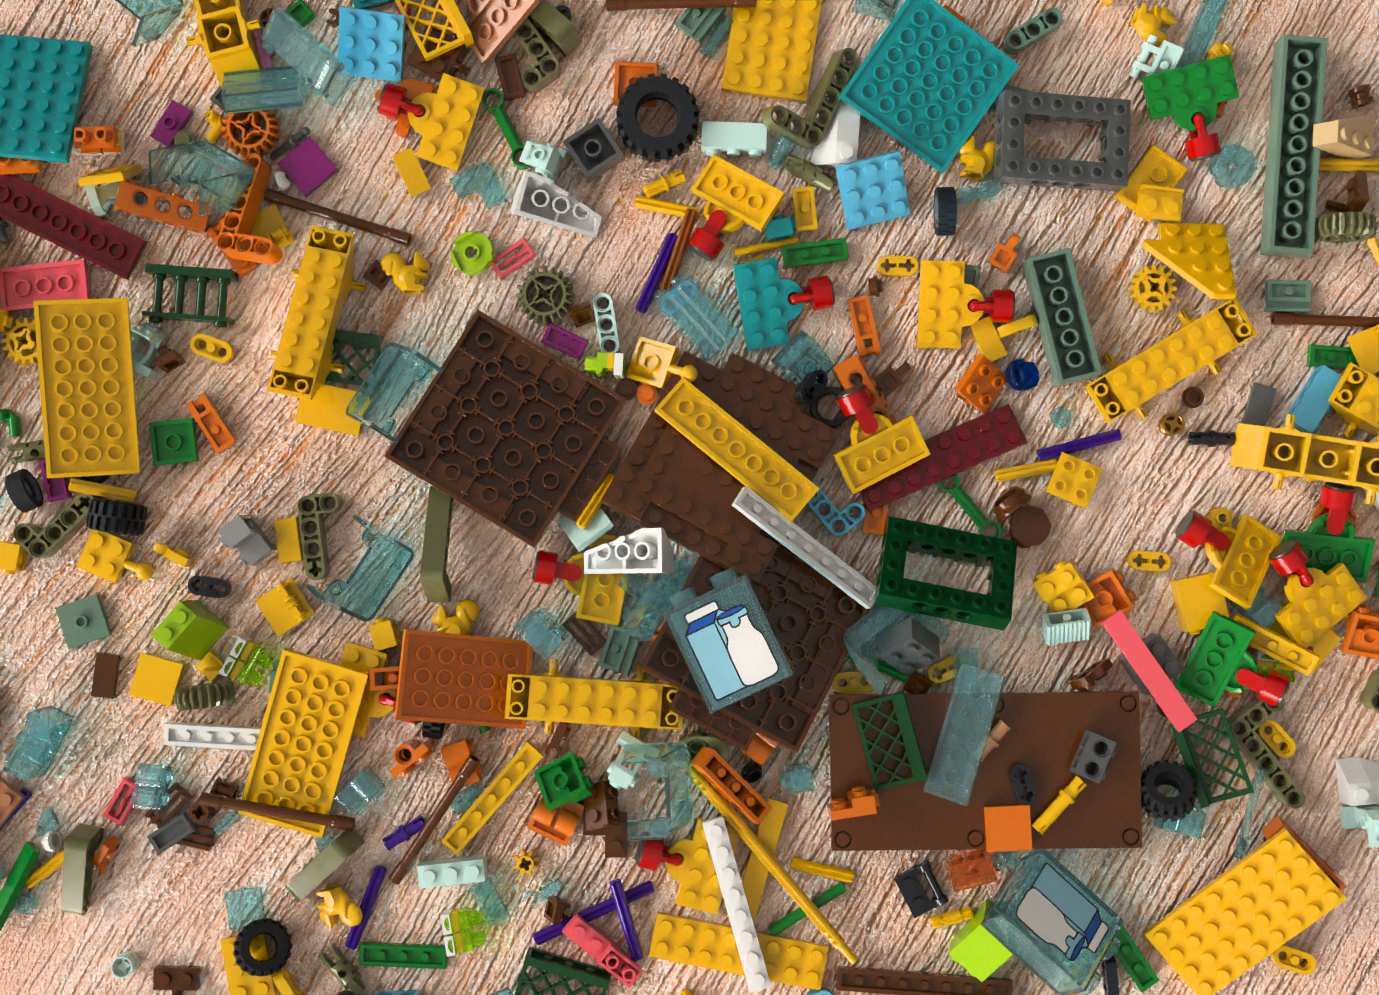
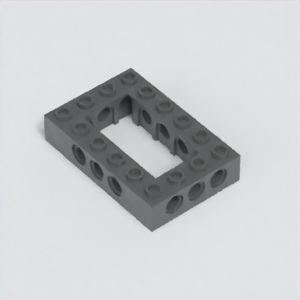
M1004 90L996 98L993 183L1118 192L1127 187L1131 100ZM1036 119L1046 120L1047 123L1051 121L1066 122V124L1086 123L1087 126H1094L1102 121L1101 134L1099 135L1101 148L1098 161L1100 162L1023 156L1025 121Z

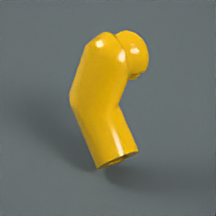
M209 110L206 113V119L209 120L211 130L205 138L215 144L222 134L221 128L224 127V123L222 122V116L218 112Z

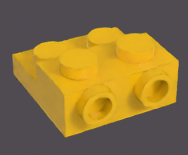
M1063 559L1053 566L1055 569L1048 573L1044 570L1034 576L1033 586L1043 602L1046 601L1053 613L1073 610L1095 598V594L1072 559L1067 562Z

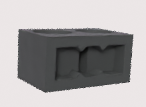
M1086 729L1069 770L1100 784V781L1104 780L1107 775L1109 760L1113 759L1116 754L1117 748L1115 746L1117 742ZM1102 741L1103 749L1096 753L1095 745ZM1090 762H1094V770L1091 773H1087L1086 766Z

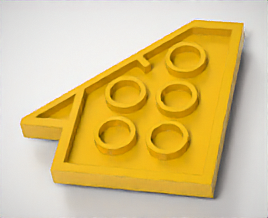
M1160 222L1158 225L1159 240L1144 239L1142 247L1211 299H1235L1237 292L1224 224Z

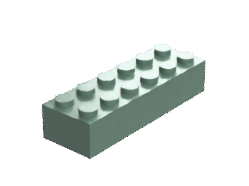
M1070 248L1027 258L1022 262L1034 312L1039 323L1038 328L1053 386L1058 387L1102 375Z

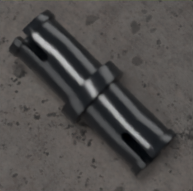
M1209 430L1208 432L1190 431L1188 439L1192 440H1189L1188 443L1189 445H1207L1208 447H1215L1216 445L1234 446L1236 438H1231L1235 437L1234 432H1216L1215 430Z

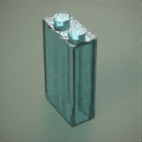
M303 65L225 72L221 97L226 114L306 106V97H309V74L304 73Z
M679 273L670 281L672 286L667 291L663 288L654 296L656 301L653 304L705 361H708L739 330L687 273L683 276Z

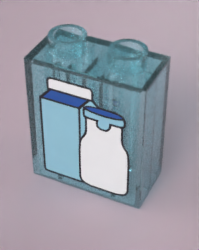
M734 567L710 577L709 579L714 589L703 595L697 596L692 586L669 597L673 609L663 613L710 714L795 673L749 574L738 577Z
M1043 849L1020 859L980 925L1057 995H1072L1076 993L1088 995L1096 989L1101 981L1102 976L1097 972V969L1102 960L1111 958L1120 947L1121 941L1116 935L1124 920L1046 849Z

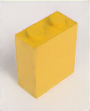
M1215 572L1170 580L1180 629L1183 632H1189V635L1201 634L1213 611L1229 618L1225 596L1209 586Z

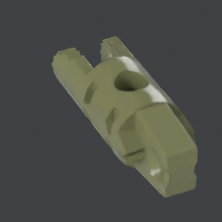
M790 154L784 162L783 167L814 187L818 186L821 189L830 191L836 185V180L833 176L831 177V175L824 172V169L805 159Z
M44 440L7 445L8 452L23 450L24 455L15 456L10 459L12 464L45 459Z
M332 943L329 946V950L337 961L334 963L323 952L318 955L319 959L346 990L349 988L355 995H359L365 989V985L360 980L362 976L337 946Z

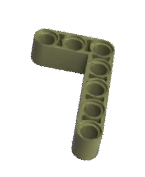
M852 48L837 50L831 55L804 118L784 106L778 105L764 109L761 115L763 124L801 147L818 146L822 142L841 100L838 96L848 84L857 64L858 55L856 51ZM834 74L837 77V83L834 80ZM826 94L828 95V102L825 99ZM773 112L777 115L776 121L773 118ZM817 113H818L819 116H820V121H819V122H818L817 117H816V116H817ZM791 122L794 125V131L791 130ZM808 133L811 135V141L808 139Z
M430 486L420 579L428 602H450L452 589L447 572V559L454 499L433 486Z
M1255 696L1227 718L1238 749L1279 802L1294 809L1300 808L1305 802L1303 792L1255 732L1257 728L1282 710L1285 705V699L1283 697L1279 705L1274 707L1272 705L1269 706L1268 703ZM1256 709L1257 716L1252 720L1251 712ZM1239 722L1240 730L1235 733L1234 725ZM1250 740H1253V748L1248 750L1247 744ZM1266 757L1267 764L1262 767L1261 760ZM1277 775H1280V782L1275 785L1274 779ZM1293 792L1294 798L1289 802L1288 796Z

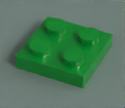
M194 418L149 423L153 466L199 461Z

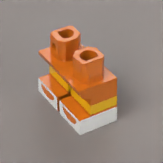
M115 126L75 127V149H81L83 155H103V153L105 155L125 154V133Z

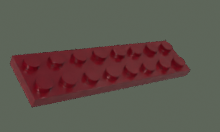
M12 174L0 175L1 218L129 280L147 241Z
M1007 404L924 440L930 452L929 456L859 491L868 512H871L1026 445L1028 441L1010 405Z

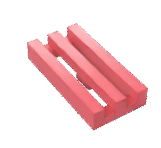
M523 237L495 256V262L491 266L502 280L535 258L536 254ZM522 245L525 246L524 249H522L521 251L507 259L499 266H496V263L505 258L507 255H509ZM527 252L530 253L523 259H521L520 261H518L517 263L503 271L502 273L500 272L503 268H505L506 266H508L509 264H511Z
M127 776L124 777L102 816L123 826L145 786L137 784L138 782L131 781ZM126 785H129V788L126 794L124 795L121 803L119 804L116 812L114 813V815H111V812L115 807L118 799L120 798L123 790L125 789ZM136 789L123 815L119 819L118 817L121 814L124 806L126 805L129 797L131 796L133 790Z

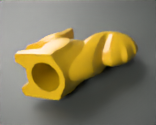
M1143 3L1141 8H1135L1130 25L1146 41L1150 34L1158 37L1154 46L1159 48L1163 40L1168 41L1167 35L1159 30L1160 26H1171L1176 23V20L1172 17L1167 7L1163 6L1159 9V6L1156 4L1148 12L1147 5Z
M971 136L958 151L962 155L958 162L966 164L964 171L960 173L961 178L977 181L983 179L991 171L994 164L995 141L986 142L982 151L975 149L974 136Z
M418 251L415 252L413 265H405L404 258L398 253H389L382 258V271L387 276L392 275L395 285L401 289L402 293L406 295L424 294L425 286L420 284V280L428 279V274L424 272L430 269V264L420 256Z
M471 599L461 600L456 606V616L448 617L445 607L440 605L438 612L432 618L433 625L441 626L436 629V632L469 635L471 632V622L476 621L477 616H479V605Z
M341 884L327 885L323 890L316 892L317 896L324 897V901L318 904L317 907L322 909L319 912V916L329 929H332L333 925H338L337 914H339L342 922L349 927L357 926L361 923L363 918L361 908L356 903H352Z

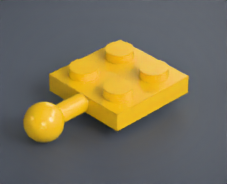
M639 336L625 377L665 390L664 387L671 373L680 375L681 378L684 377L687 381L693 382L698 376V371L692 365L684 367L674 365L679 348Z
M97 530L91 531L76 566L113 583H119L125 568L135 572L136 576L141 580L150 579L154 573L153 567L150 564H137L129 560L136 543L110 532Z

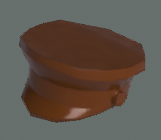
M1018 486L1005 490L993 505L992 512L997 515V522L1001 523L1029 502L1032 497L1030 494L1025 493L1023 488Z
M1031 505L1019 508L1012 514L1009 521L1012 541L1018 542L1017 546L1020 548L1040 545L1046 540L1051 529V523L1044 510Z

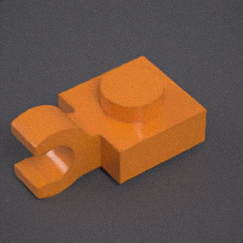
M1013 233L1008 238L1005 246L998 243L987 263L1006 273L1018 255L1012 250L1021 237Z
M114 835L101 845L92 859L93 867L97 865L100 868L98 876L107 871V859L110 861L118 851L116 847L121 840Z

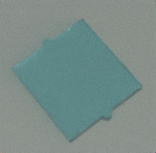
M261 886L247 889L242 887L240 890L224 892L229 931L242 929L257 919H266Z

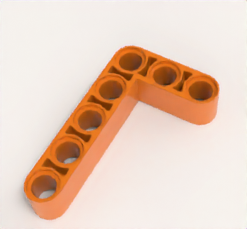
M256 153L247 155L243 161L217 238V247L233 259L275 265L283 257L282 250L269 238L251 235L272 170L271 166Z

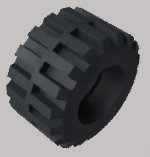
M94 498L89 503L86 527L97 531L139 536L144 534L148 508L140 504Z
M1164 760L1163 763L1156 761L1154 766L1151 764L1147 766L1146 771H1143L1141 777V806L1145 807V811L1148 814L1153 813V818L1161 817L1162 821L1167 822V819H1171L1172 822L1177 821L1178 817L1182 820L1186 817V813L1190 814L1195 805L1198 792L1197 780L1193 778V772H1187V767L1185 765L1179 766L1177 761L1169 763V760ZM1170 785L1175 787L1180 794L1175 797H1167L1160 794L1156 787Z
M262 918L252 921L242 928L233 944V956H235V962L241 967L243 972H247L251 976L261 977L276 973L285 966L286 961L291 956L290 951L293 948V943L290 940L292 937L291 934H288L286 926L283 927L279 921ZM259 934L271 936L276 945L274 955L266 961H258L250 953V943Z

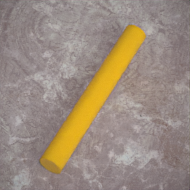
M791 237L734 248V255L736 257L798 244V238Z

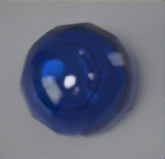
M1024 358L1011 361L1007 365L1005 371L1006 382L1013 390L1022 392L1037 386L1040 380L1039 370L1034 362L1024 361Z

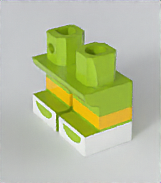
M597 352V357H585V371L587 373H595L600 379L604 378L606 373H614L613 375L617 380L626 379L627 358L624 353Z

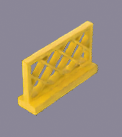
M394 0L401 14L406 15V24L426 62L463 44L466 47L474 44L471 31L454 0H438L436 8L426 6L427 0H422L421 4L411 0ZM409 6L419 9L416 17L406 14ZM423 10L433 13L431 21L420 19ZM438 14L447 17L445 26L435 23ZM418 23L428 26L425 35L416 32ZM432 28L443 30L440 39L430 37ZM447 32L456 34L458 38L452 42L444 41ZM427 41L437 43L435 50L429 53L426 52L425 46Z

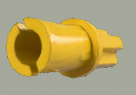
M679 169L665 177L662 175L660 179L645 185L643 191L648 198L663 191L669 192L670 188L686 182L684 173Z

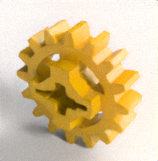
M1156 265L1150 266L1149 269L1147 266L1141 268V271L1138 270L1134 273L1135 277L1129 280L1133 284L1127 288V290L1133 292L1129 299L1135 298L1136 301L1133 305L1140 304L1141 311L1148 308L1149 313H1152L1156 308L1159 312L1163 310V306L1168 307L1170 305L1168 300L1175 299V296L1171 293L1177 290V287H1172V283L1176 280L1169 279L1171 272L1165 274L1163 266L1156 270ZM1147 275H1154V276H1157L1158 278H1152L1151 276H1147ZM1152 285L1154 286L1153 292L1150 291ZM1152 299L1156 303L1148 302L1146 300Z
M24 318V321L16 319V325L12 324L10 331H4L7 338L1 339V342L6 343L7 346L2 349L9 352L7 358L14 359V363H22V365L29 366L31 362V364L37 365L35 320L31 321V319Z

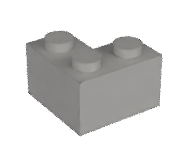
M237 515L218 530V533L221 535L219 539L227 548H237L241 553L239 557L246 565L257 566L277 550L252 516Z

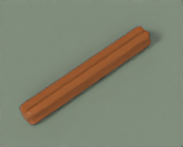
M686 209L661 285L663 291L670 292L673 290L698 214L696 210Z

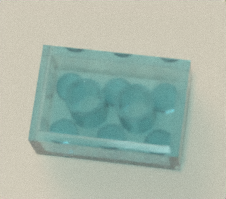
M536 607L513 629L545 660L569 638L566 634L568 630L560 622L556 624L551 619L553 615L545 607Z
M52 705L31 711L25 719L26 725L23 731L15 739L16 745L13 751L9 752L5 759L6 765L3 771L26 782L45 776L74 716Z

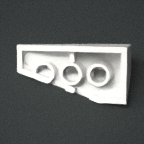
M525 171L521 178L510 210L512 214L594 238L597 237L602 219L600 215L582 202H579L547 177Z

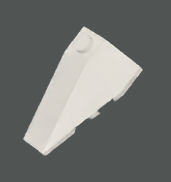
M840 100L822 142L818 146H813L811 163L820 168L835 169V165L857 160L860 113L842 100Z
M641 528L627 536L619 537L617 540L585 551L584 574L674 573V550L664 528Z
M1360 757L1336 758L1339 802L1349 806L1379 803V762Z

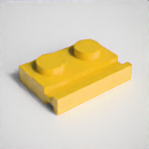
M1147 184L1139 185L1135 216L1179 222L1181 219L1184 190Z

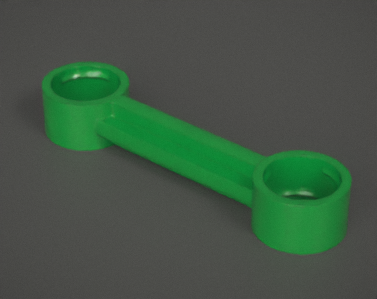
M496 88L487 89L483 94L482 102L486 110L493 113L512 150L511 159L513 164L518 169H528L531 167L530 165L515 162V155L519 151H523L525 146L522 144L504 108L505 99L502 92ZM491 94H497L501 97V102L496 107H490L486 103L488 96Z
M958 474L953 476L956 480L954 488L945 489L942 487L941 481L937 483V487L943 492H949L976 524L978 534L983 535L982 529L984 525L991 523L997 529L995 537H1001V526L996 521H989L961 488Z

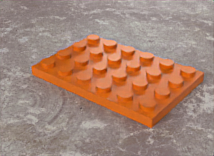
M404 629L394 719L525 729L526 720L505 719L508 674H531L534 642Z

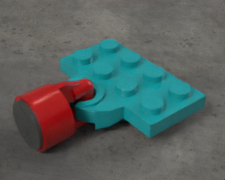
M776 257L732 265L747 351L790 343L787 321L795 319L801 313L804 303L810 302L814 311L832 308L835 304L833 284L827 275L809 278L808 286L800 287L790 279L779 278Z

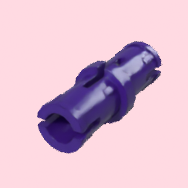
M419 815L406 825H400L399 829L392 834L384 837L382 841L385 842V847L390 851L405 840H411V837L421 831L426 822L423 817Z

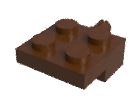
M426 26L424 32L422 33L423 35L426 34L428 26ZM432 28L430 37L440 39L442 32ZM447 34L444 38V41L448 42L456 40ZM427 41L425 46L426 52L429 53L435 50L437 43ZM416 44L406 61L408 65L427 74L429 78L440 83L443 73L454 76L455 72L459 71L467 76L468 72H470V67L461 63L468 51L465 44L427 62Z

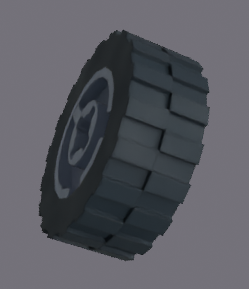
M954 187L935 188L933 215L936 236L955 234L957 199Z

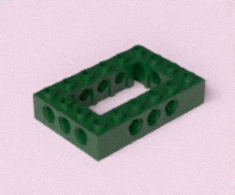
M889 516L885 524L884 536L882 537L874 605L1004 631L1012 617L1018 542ZM906 552L929 554L934 558L939 556L954 559V562L963 561L973 563L979 567L985 566L990 561V571L987 575V580H989L988 591L986 594L903 578Z

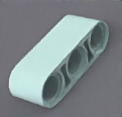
M606 293L597 294L593 300L601 351L604 353H619L620 342L612 298ZM600 300H608L609 306L606 309H600L598 307ZM606 320L613 323L612 328L608 331L601 328V324ZM609 341L616 344V348L612 352L604 349L605 344Z

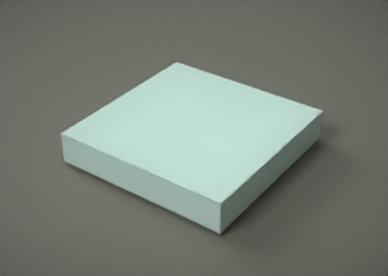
M601 507L585 530L578 527L576 522L566 516L558 520V523L579 552L614 527V524Z

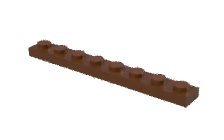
M837 966L836 990L894 995H1012L1013 980L987 977L981 982L978 978L968 975Z

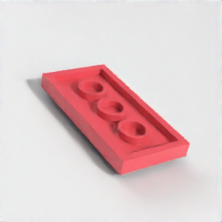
M80 259L0 268L2 310L9 312L34 310L33 301L91 299L87 260Z

